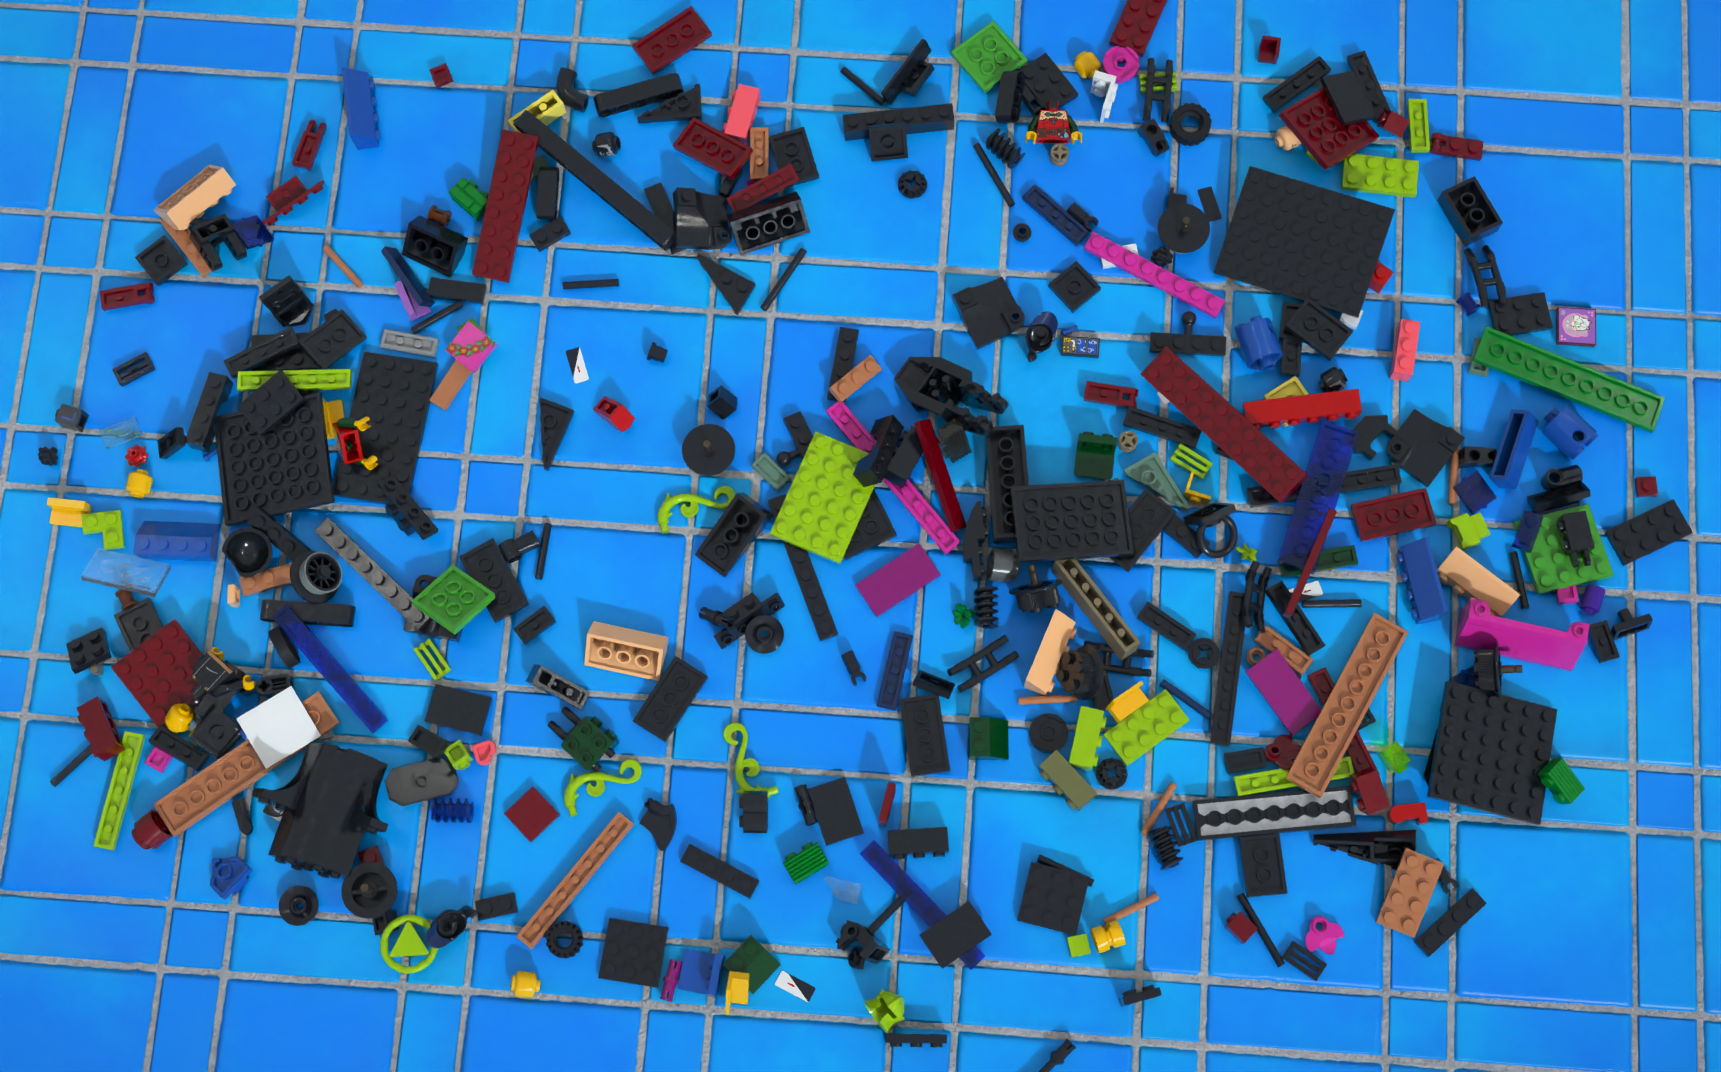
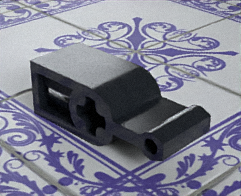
M289 673L263 677L257 681L252 690L243 688L239 690V693L246 697L259 693L266 698H272L290 686L295 691L294 678Z

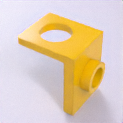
M1191 471L1183 496L1190 499L1189 501L1192 503L1208 505L1211 496L1189 489L1194 472Z

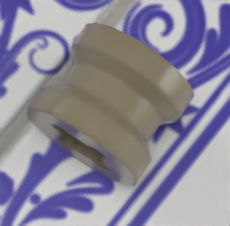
M1059 143L1051 148L1050 161L1053 165L1063 166L1066 164L1069 155L1068 147Z
M1132 431L1123 432L1118 440L1119 449L1124 453L1133 452L1138 443L1137 435Z

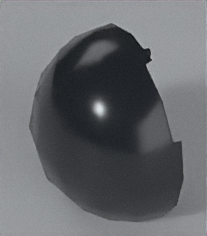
M240 528L233 531L225 539L222 547V552L242 577L255 576L263 572L270 564L273 556L272 544L269 538L262 531L254 528Z

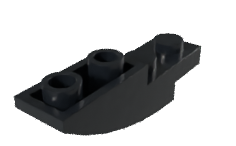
M977 501L972 509L964 536L963 560L964 563H971L973 581H981L982 575L985 574L984 563H980L979 557L983 556L982 544L978 545V543H985V537H988V527L983 523V518H986V509L981 506V501Z

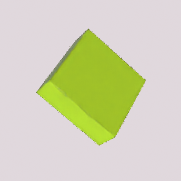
M1087 933L1067 937L1071 958L1091 954Z

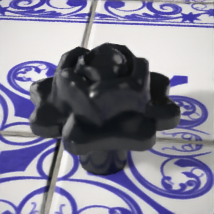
M1159 247L1157 250L1152 251L1151 260L1156 265L1165 267L1167 264L1172 263L1174 255L1170 253L1169 248Z
M40 447L38 449L39 460L42 464L50 466L58 464V456L55 455L58 451L55 447L50 449Z

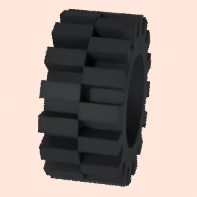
M560 921L557 924H553L552 928L547 931L548 935L546 936L548 950L553 955L565 959L579 953V949L583 946L582 940H584L579 927L568 921ZM562 932H568L572 936V943L565 948L560 947L557 943V938Z

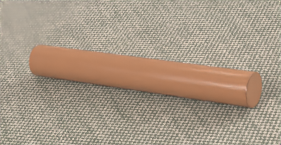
M325 245L322 250L357 288H361L363 282L329 245Z
M1459 449L1450 457L1448 505H1456Z
M1074 694L1018 697V705L1077 702V697Z
M1170 782L1140 831L1143 835L1147 836L1149 834L1147 832L1152 829L1177 788L1175 783Z
M1154 893L1103 918V921L1106 925L1108 922L1120 920L1160 900L1157 893Z

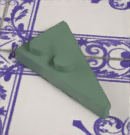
M1156 452L1124 469L1125 475L1183 511L1190 510L1191 507Z

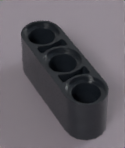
M1004 71L1001 75L995 118L998 123H1016L1019 120L1025 85V75L1022 71Z
M539 167L536 202L537 219L555 220L557 218L559 167Z

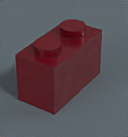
M1369 767L1349 775L1351 779L1349 785L1352 792L1356 793L1358 799L1356 800V805L1359 811L1370 815L1390 807L1377 769Z

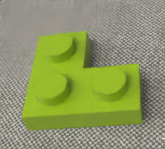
M121 510L81 515L84 535L103 532L105 550L125 548Z

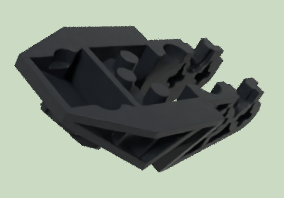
M909 357L894 378L896 384L916 412H933L939 415L950 427L983 436H988L992 431V422L982 414L976 418L967 407L961 408L957 406L959 401L964 403L965 406L1003 414L1009 406L1008 402L999 393L991 396L984 386L973 382L972 371L941 357Z

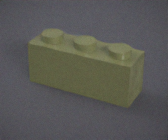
M1057 750L1038 767L1040 776L1045 781L1049 780L1053 784V790L1059 796L1062 794L1067 799L1065 802L1072 810L1076 809L1079 812L1097 795L1096 791Z

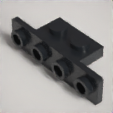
M921 39L881 92L887 104L891 105L900 92L915 96L935 70L932 64L924 62L931 52V48L925 39Z
M390 475L378 482V487L388 498L385 507L386 512L397 522L401 531H404L407 536L416 531L422 540L438 532V528L394 475Z
M752 592L724 611L723 615L734 618L735 624L728 622V624L734 626L732 629L724 628L714 635L720 648H725L744 635L748 623L753 618L760 615L771 616L783 608L785 604L780 595L775 593L761 603Z

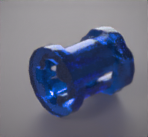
M1470 292L1465 293L1456 301L1457 305L1460 304L1466 311L1467 317L1471 316L1481 307L1480 304H1476L1471 298Z

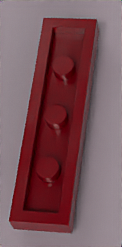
M792 163L726 199L732 211L735 212L760 202L797 182L800 178Z

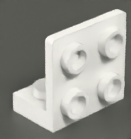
M1095 70L1090 93H1094L1098 97H1106L1100 118V123L1103 124L1105 118H1109L1111 106L1116 97L1118 84L1115 82L1117 76Z

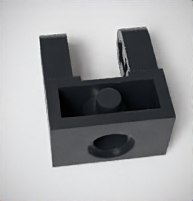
M225 213L191 228L189 238L211 271L214 272L223 267L220 257L213 248L223 242L237 261L247 257V251L234 232V227Z

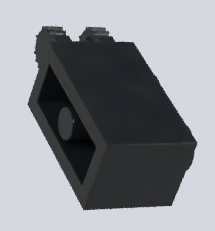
M1586 511L1562 514L1557 521V530L1561 532V547L1563 551L1566 552V556L1570 557L1573 568H1578L1579 566L1577 556L1579 554L1582 556L1584 565L1590 566L1591 558L1589 553L1595 546Z

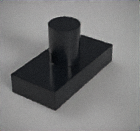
M1628 608L1622 609L1617 613L1622 623L1613 625L1611 634L1613 639L1616 640L1650 628L1653 619L1650 614L1633 619Z

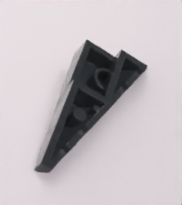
M1416 830L1317 834L1313 836V845L1330 847L1331 851L1336 852V850L1348 853V856L1377 865L1378 863L1389 865L1391 869L1396 870L1405 847L1416 851Z

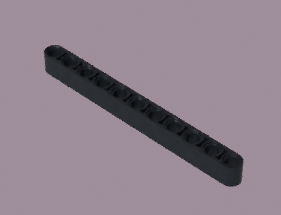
M525 110L513 123L521 133L540 137L538 144L540 149L659 247L667 251L675 242L674 230L533 114Z

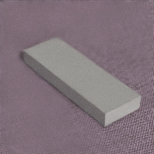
M384 329L380 347L387 350L436 358L440 340L438 338Z

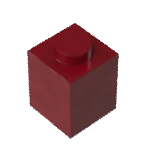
M1384 110L1378 117L1377 127L1394 136L1402 137L1410 120L1393 111Z
M1241 911L1237 914L1233 912L1225 920L1228 924L1224 928L1241 944H1244L1258 930Z

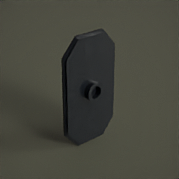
M441 757L440 760L434 758L393 768L384 782L389 800L401 806H406L450 795L459 783L452 763Z

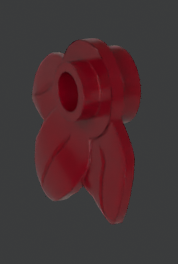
M1281 735L1276 737L1274 743L1266 746L1264 755L1268 761L1276 763L1279 768L1289 770L1301 747L1292 743L1291 735Z

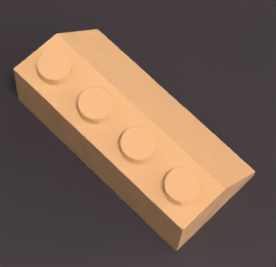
M208 165L153 210L173 229L185 230L191 225L190 222L203 216L204 211L208 207L215 206L219 202L218 199L230 194L236 184L223 167Z
M1457 546L1437 568L1441 582L1448 583L1453 587L1452 589L1455 593L1463 595L1469 600L1473 598L1486 602L1490 607L1489 615L1502 617L1520 596L1518 592Z
M1055 609L1024 684V688L1046 696L1047 691L1052 692L1055 684L1052 681L1054 674H1057L1061 657L1065 652L1069 651L1070 646H1067L1069 638L1073 640L1077 631L1074 628L1076 622L1059 610Z
M593 621L587 633L584 665L659 681L667 654L669 637Z

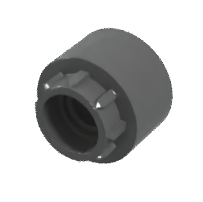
M992 548L987 564V580L1008 583L1010 580L1014 581L1018 576L1020 566L1017 555L1013 554L1011 550Z

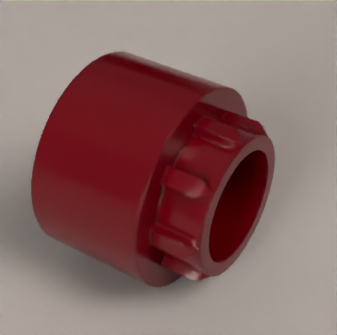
M150 810L134 823L135 828L132 829L134 840L140 847L146 850L150 848L157 849L173 836L159 813L155 810Z

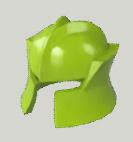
M882 989L875 998L863 1001L871 1016L887 1034L895 1023L905 1019L903 1017L905 1001L900 994Z

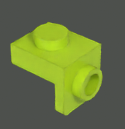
M460 739L450 745L444 752L452 763L453 768L457 771L459 769H466L470 766V762L474 760Z

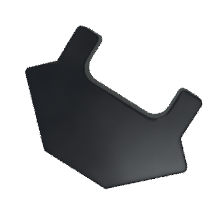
M1387 415L1365 416L1351 432L1353 454H1362L1371 461L1377 453L1371 449L1370 445L1379 434L1383 433L1389 438L1394 436L1397 430L1388 424Z

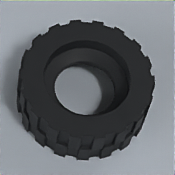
M1185 103L1182 106L1180 105L1177 110L1175 109L1169 124L1170 134H1172L1173 139L1177 140L1176 142L1184 146L1198 145L1209 134L1211 127L1210 114L1199 104ZM1186 117L1196 118L1199 122L1198 130L1192 133L1184 131L1181 126L1182 120Z

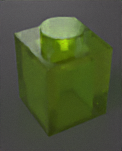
M1398 742L1393 743L1377 754L1390 774L1395 771L1400 774L1408 768L1406 764L1411 761Z

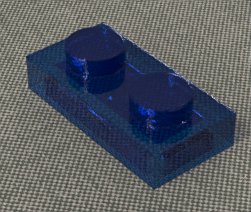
M1524 510L1512 547L1531 553L1543 516Z

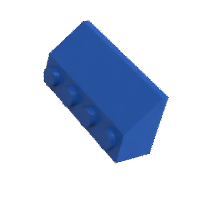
M344 67L342 68L349 135L357 150L379 147L381 132L380 129H377L379 115L378 112H375L377 99L375 95L373 96V90H376L374 79H371L367 72Z
M144 521L136 533L133 553L141 559L216 562L221 525Z
M1425 537L1401 546L1397 551L1398 553H1396L1397 562L1402 567L1401 578L1407 586L1406 597L1412 606L1410 610L1413 620L1415 619L1416 625L1440 620L1448 612L1429 538Z

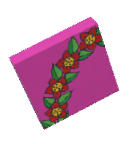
M468 321L445 350L475 373L498 344Z

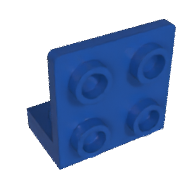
M686 949L678 989L717 996L725 956L723 954H711Z

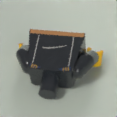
M213 647L211 651L208 650L205 655L196 659L191 677L198 685L191 691V694L199 700L206 692L216 698L243 688L252 690L255 682H250V675H245L243 681H241V677L223 661L224 651L219 652L217 647Z

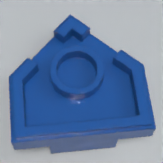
M239 856L223 859L214 858L212 859L213 871L212 878H210V886L222 899L226 900L231 893L236 895L249 881L247 876L253 869Z

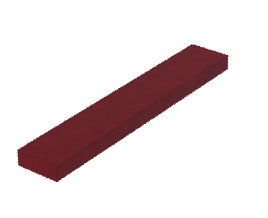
M931 420L918 421L914 423L950 531L953 532L966 528L967 525Z
M1332 508L1326 513L1282 615L1286 618H1290L1294 613L1337 512Z
M1326 667L1307 676L1322 707L1334 687ZM1357 730L1345 752L1347 757H1351L1355 773L1369 767L1377 769Z

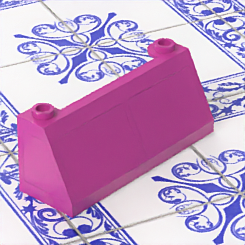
M1472 598L1460 610L1454 646L1478 651V649H1494L1496 642H1499L1500 656L1571 671L1587 644L1590 624L1574 622L1569 626L1567 632L1489 615V605L1482 600Z

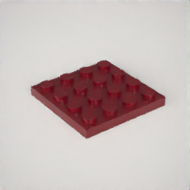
M1324 88L1286 108L1279 114L1282 121L1325 171L1376 141L1379 137L1378 133L1367 121L1342 126Z
M173 619L111 668L157 727L166 724L165 717L171 706L174 704L191 705L195 697L191 694V691L198 685L191 677V674L193 673L196 659L204 654L178 621Z

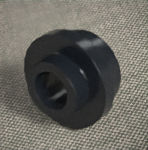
M1026 224L1016 225L1013 229L1014 238L1019 242L1029 240L1031 228ZM1024 230L1026 233L1020 234L1019 231Z

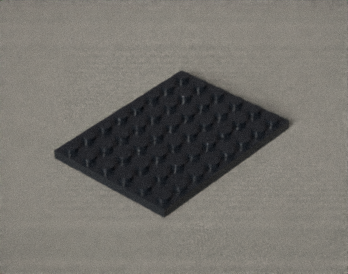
M1250 166L1214 274L1300 301L1310 298L1323 308L1358 318L1395 209Z

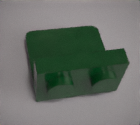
M1092 432L1079 433L1074 475L1103 480L1111 479L1117 438L1110 434L1099 436L1094 435Z
M585 716L561 744V747L586 770H591L609 748H615L619 744V741L616 739L617 735L610 729L606 730L601 726L603 722L596 716Z

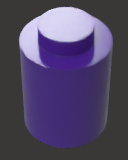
M1586 585L1579 606L1582 612L1591 616L1599 613L1606 590L1597 585Z

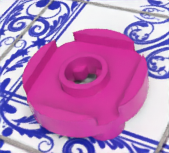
M1112 47L1104 56L1103 71L1104 73L1117 76L1116 83L1118 84L1129 81L1137 74L1139 57L1129 47ZM1117 61H1119V62H1123V61H1124V62H1125L1124 67H1119V66H1117V65H1118Z

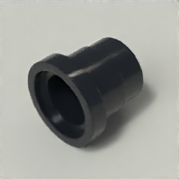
M653 342L647 360L650 361L652 359L664 363L668 350L657 346Z

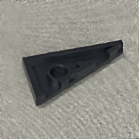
M700 84L694 85L695 88L685 93L681 92L676 97L659 104L658 108L650 112L649 110L638 117V123L692 120L693 117L702 119Z
M699 254L697 259L702 268L710 276L712 282L722 293L734 313L739 315L756 284Z
M540 397L542 456L544 470L549 471L575 412L570 408Z

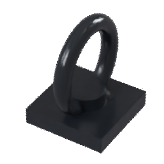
M1214 502L1183 517L1185 524L1198 526L1196 532L1197 544L1206 556L1222 558L1234 549L1237 543L1238 531L1235 522L1228 516L1236 512L1234 504ZM1223 521L1230 530L1229 542L1222 550H1211L1204 540L1205 529Z

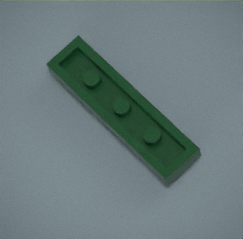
M1351 545L1320 551L1311 573L1358 565L1355 546ZM1309 553L1278 558L1281 578L1300 575Z

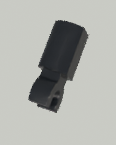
M1075 202L1067 210L1080 224L1083 223L1089 232L1092 231L1089 223H1094L1096 226L1099 223L1097 218L1090 217L1089 213Z
M853 650L842 654L841 658L849 674H852L851 680L853 685L857 686L856 677H862L863 681L866 682V676L863 672H860L861 667Z
M1443 866L1438 882L1442 883V890L1448 894L1450 893L1447 887L1449 883L1454 888L1459 887L1456 880L1449 877V872Z

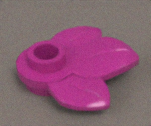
M1316 916L1309 923L1310 931L1305 936V944L1309 952H1313L1319 947L1323 952L1333 955L1336 949L1335 939L1344 937V932L1337 923H1331L1325 917ZM1317 923L1322 924V930L1316 928Z

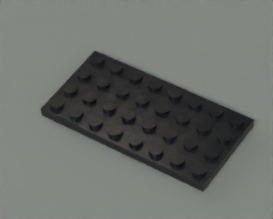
M364 352L349 418L357 420L365 416L370 418L366 423L371 425V427L364 431L358 429L363 456L365 459H368L371 455L376 456L378 460L375 463H378V465L374 469L368 470L364 464L349 463L345 465L342 457H340L333 488L334 496L387 504L388 498L377 484L390 475H394L409 495H411L431 403L429 400L432 397L439 366L437 362Z

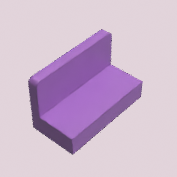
M401 280L394 283L411 321L432 312L430 307L417 304Z

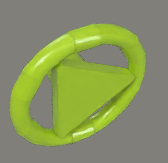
M408 914L397 917L385 927L381 935V955L386 964L399 973L411 974L422 971L432 963L437 955L438 948L431 947L429 952L411 922H415L425 927L428 931L432 924L421 916ZM407 922L389 954L388 938L390 933L402 923ZM428 955L426 959L414 966H404L391 958Z

